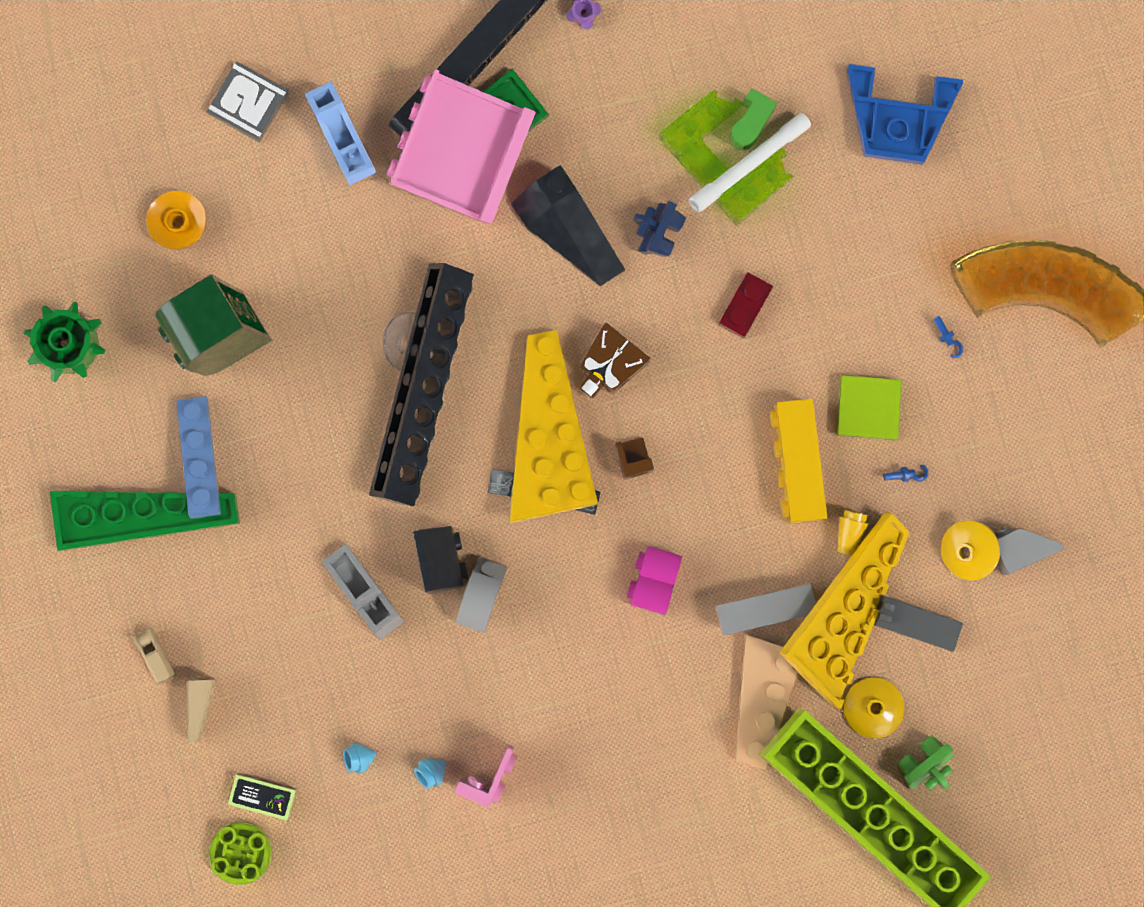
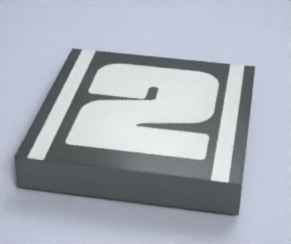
M236 61L209 106L207 113L260 142L289 91Z

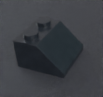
M452 526L413 531L425 592L432 594L465 587L463 580H467L469 577L465 561L460 562L457 550L463 549L460 533L453 532Z

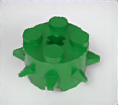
M73 302L68 310L56 309L52 311L45 305L42 307L43 318H39L36 321L33 329L24 331V335L30 338V345L34 350L27 360L28 364L42 363L49 367L52 382H56L61 374L77 373L82 378L87 377V369L93 363L96 355L105 353V349L99 346L98 334L96 332L102 324L101 320H85L79 315L77 302ZM69 339L67 345L64 347L60 345L62 340Z

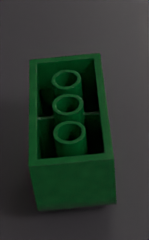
M212 274L167 301L155 313V317L160 324V327H158L159 333L167 343L171 342L176 351L173 355L179 366L183 370L186 368L191 372L204 376L224 370L272 341L243 291Z

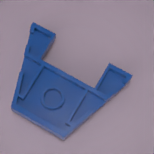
M849 64L847 75L864 157L923 165L963 85V80L937 76L934 82L932 106L872 98L875 67Z

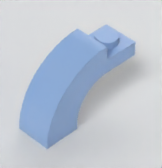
M332 81L306 93L305 96L349 186L375 174L376 170Z

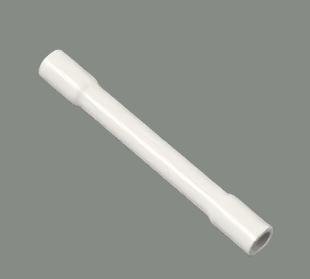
M803 113L796 115L750 154L715 181L708 183L691 196L689 203L692 208L698 213L703 211L716 201L722 193L785 144L792 142L809 129L811 122L808 117Z

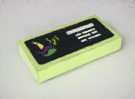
M236 774L228 805L288 820L296 789Z

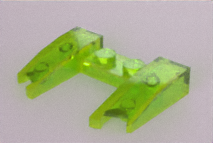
M713 90L660 132L659 140L702 188L729 170L702 140L743 106V103L736 98L731 103L717 97L718 91ZM783 147L714 201L736 226L793 178L792 174H786L782 158H786L787 154Z

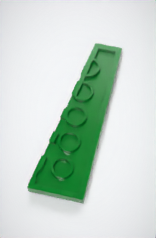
M50 492L57 551L60 552L240 524L235 493H219L220 515L191 519L188 514L186 493Z

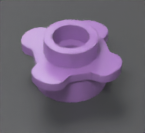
M574 0L572 9L567 11V19L570 22L575 21L581 24L585 30L590 29L593 26L595 16L601 13V7L592 0ZM585 10L587 13L583 15L581 11Z

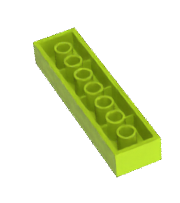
M798 708L759 753L762 758L929 907H966L991 878L984 869L806 710Z

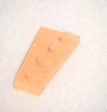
M745 634L735 760L766 770L768 762L759 753L778 733L798 671L779 653L783 648L782 646Z

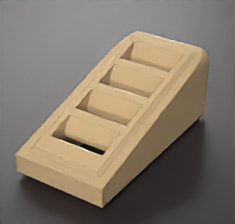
M189 680L187 682V741L189 743L199 742L202 738L216 680Z

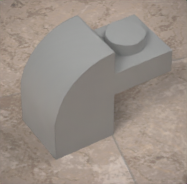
M481 557L478 558L456 619L457 624L483 633L485 632L505 577L507 566Z

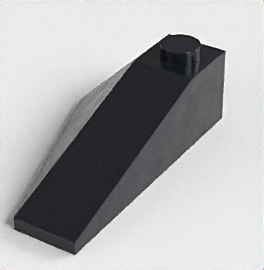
M561 165L535 180L511 203V206L527 230L546 242L550 248L560 253L600 287L625 271L580 193Z

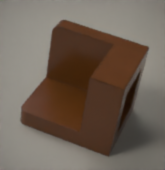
M643 438L621 443V441L615 443L614 447L624 480L654 471L652 459L649 458Z

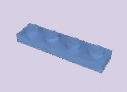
M205 396L177 400L189 517L193 519L220 515L221 508L208 398Z

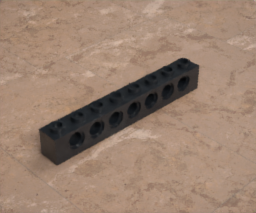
M429 263L369 496L413 507L416 499L419 497L422 474L428 463L427 455L430 443L435 436L437 416L443 405L442 397L445 385L450 378L452 358L458 347L457 338L460 327L465 320V307L473 288V273L446 263ZM446 293H447V296H448V302H447V303H446V301H445V295H446ZM438 323L441 326L440 332H438ZM431 351L433 352V359H432V361H431V359H430V353H431ZM425 380V382H426V387H425V389L423 390V386H422V385H423V381ZM416 409L418 410V417H417V419L415 418V411H416ZM410 438V440H411V445H410V447H409V449H408L407 442H408V439ZM403 468V475L400 478V470Z

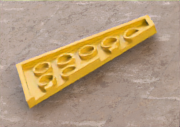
M557 330L528 335L526 338L509 524L598 504Z
M884 512L779 652L833 708L840 711L844 700L841 698L847 684L851 685L855 675L852 673V669L857 657L861 656L864 652L879 613L876 610L881 595H886L889 584L886 582L892 567L897 566L910 533L897 517L890 512Z

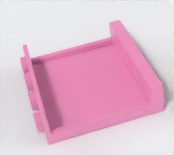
M435 69L431 76L426 74L422 82L420 91L424 93L420 104L414 103L408 119L412 120L413 124L409 132L404 130L397 146L402 149L398 160L392 159L386 174L391 177L389 184L487 225L492 224L536 112L526 107L523 109L441 75Z

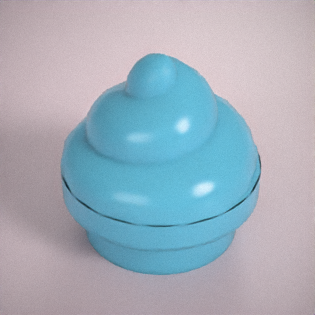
M352 743L349 748H345L343 751L346 769L348 772H356L357 774L365 772L376 756L374 750L360 743Z
M427 758L418 762V767L414 769V773L423 787L429 789L432 786L437 787L442 783L446 761Z

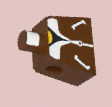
M605 323L581 364V368L589 376L579 388L592 399L603 386L614 394L648 365L650 357L608 323Z

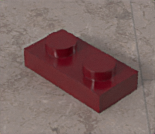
M747 272L718 325L744 339L774 286Z

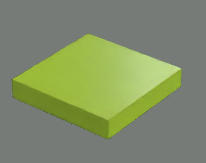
M842 375L840 377L837 436L898 440L902 380Z

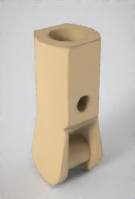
M148 627L147 632L139 636L137 634L132 636L156 684H160L176 675L151 627ZM153 643L156 650L148 654L144 646Z

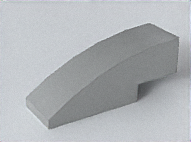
M347 544L322 561L353 607L380 640L405 622Z
M806 584L717 605L716 610L722 635L724 636L807 616L815 606L816 601L812 585Z

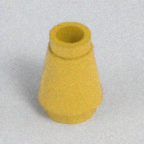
M844 509L843 516H839L838 552L848 555L854 554L869 524L866 522L868 515Z

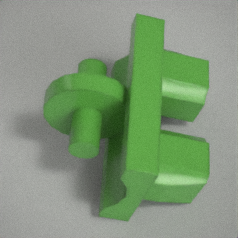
M930 736L920 745L921 750L928 757L922 764H919L911 754L906 755L898 762V766L905 776V783L911 791L930 776L932 777L924 783L929 791L937 784L944 790L950 786L945 778L953 770L949 765H946L940 771L938 769L954 757L953 749L948 743L943 745L934 736Z

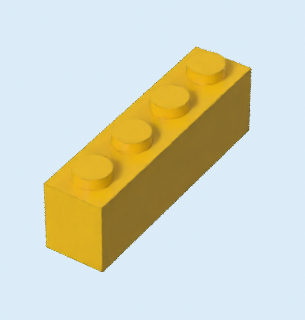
M813 398L777 402L774 405V410L770 411V424L772 429L776 428L778 440L773 441L775 458H780L781 470H777V482L779 488H784L785 500L780 501L782 518H787L788 524L824 521L828 518Z

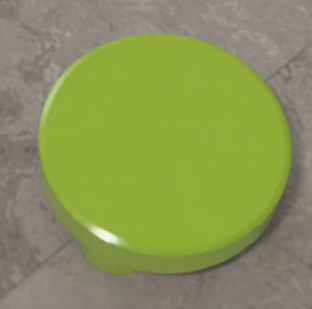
M235 822L222 828L213 838L209 850L212 872L225 882L235 885L249 884L257 880L266 872L272 858V846L267 834L260 827L249 822Z

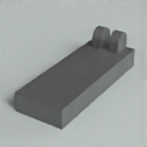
M883 597L880 612L874 626L954 652L963 625L962 622L888 597Z

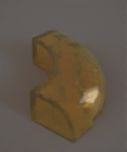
M1048 240L1006 241L1001 244L985 246L953 260L950 264L954 281L977 318L993 310L1008 306L1028 305L1043 307L1061 313L1077 322L1094 338L1100 347L1144 321V289L1136 281L1133 282L1123 274L1116 265H1110L1101 258L1096 257V254L1079 247H1070Z

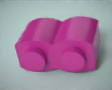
M647 546L646 553L640 551L635 565V569L640 570L637 582L631 580L626 597L632 599L630 606L665 616L683 556Z

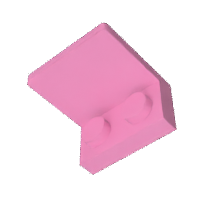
M508 746L490 790L484 788L485 781L469 775L467 780L460 779L454 793L488 808L492 801L498 803L505 784L500 782L504 772L511 773L517 755L512 753L514 747Z

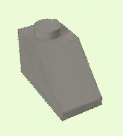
M1009 526L994 533L1000 545V559L997 565L1002 575L1011 574L1064 549L1059 542L1021 528L1012 531Z

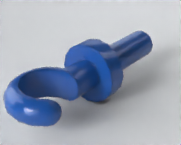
M935 317L933 320L942 334L939 339L941 342L945 341L948 346L957 345L959 348L958 354L950 355V357L954 359L959 358L963 353V345L959 341L952 339V336L955 334L953 331L947 330L941 317Z
M921 465L924 470V475L921 478L916 476L914 469L909 470L907 467H901L898 472L884 473L883 479L884 481L901 479L903 482H907L912 477L915 481L921 482L928 477V468L925 465Z

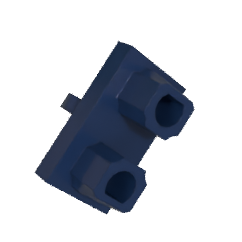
M667 201V204L659 203L656 210L648 207L644 215L635 214L633 221L640 225L636 234L644 237L638 249L639 252L644 255L655 254L662 257L671 255L675 242L664 237L666 229L679 232L686 220L684 215L675 210L677 204Z

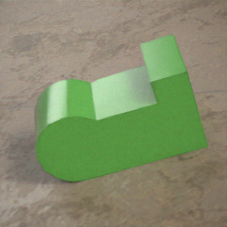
M751 88L743 106L749 109L743 119L733 125L730 134L732 146L738 150L751 148L775 110L777 102Z

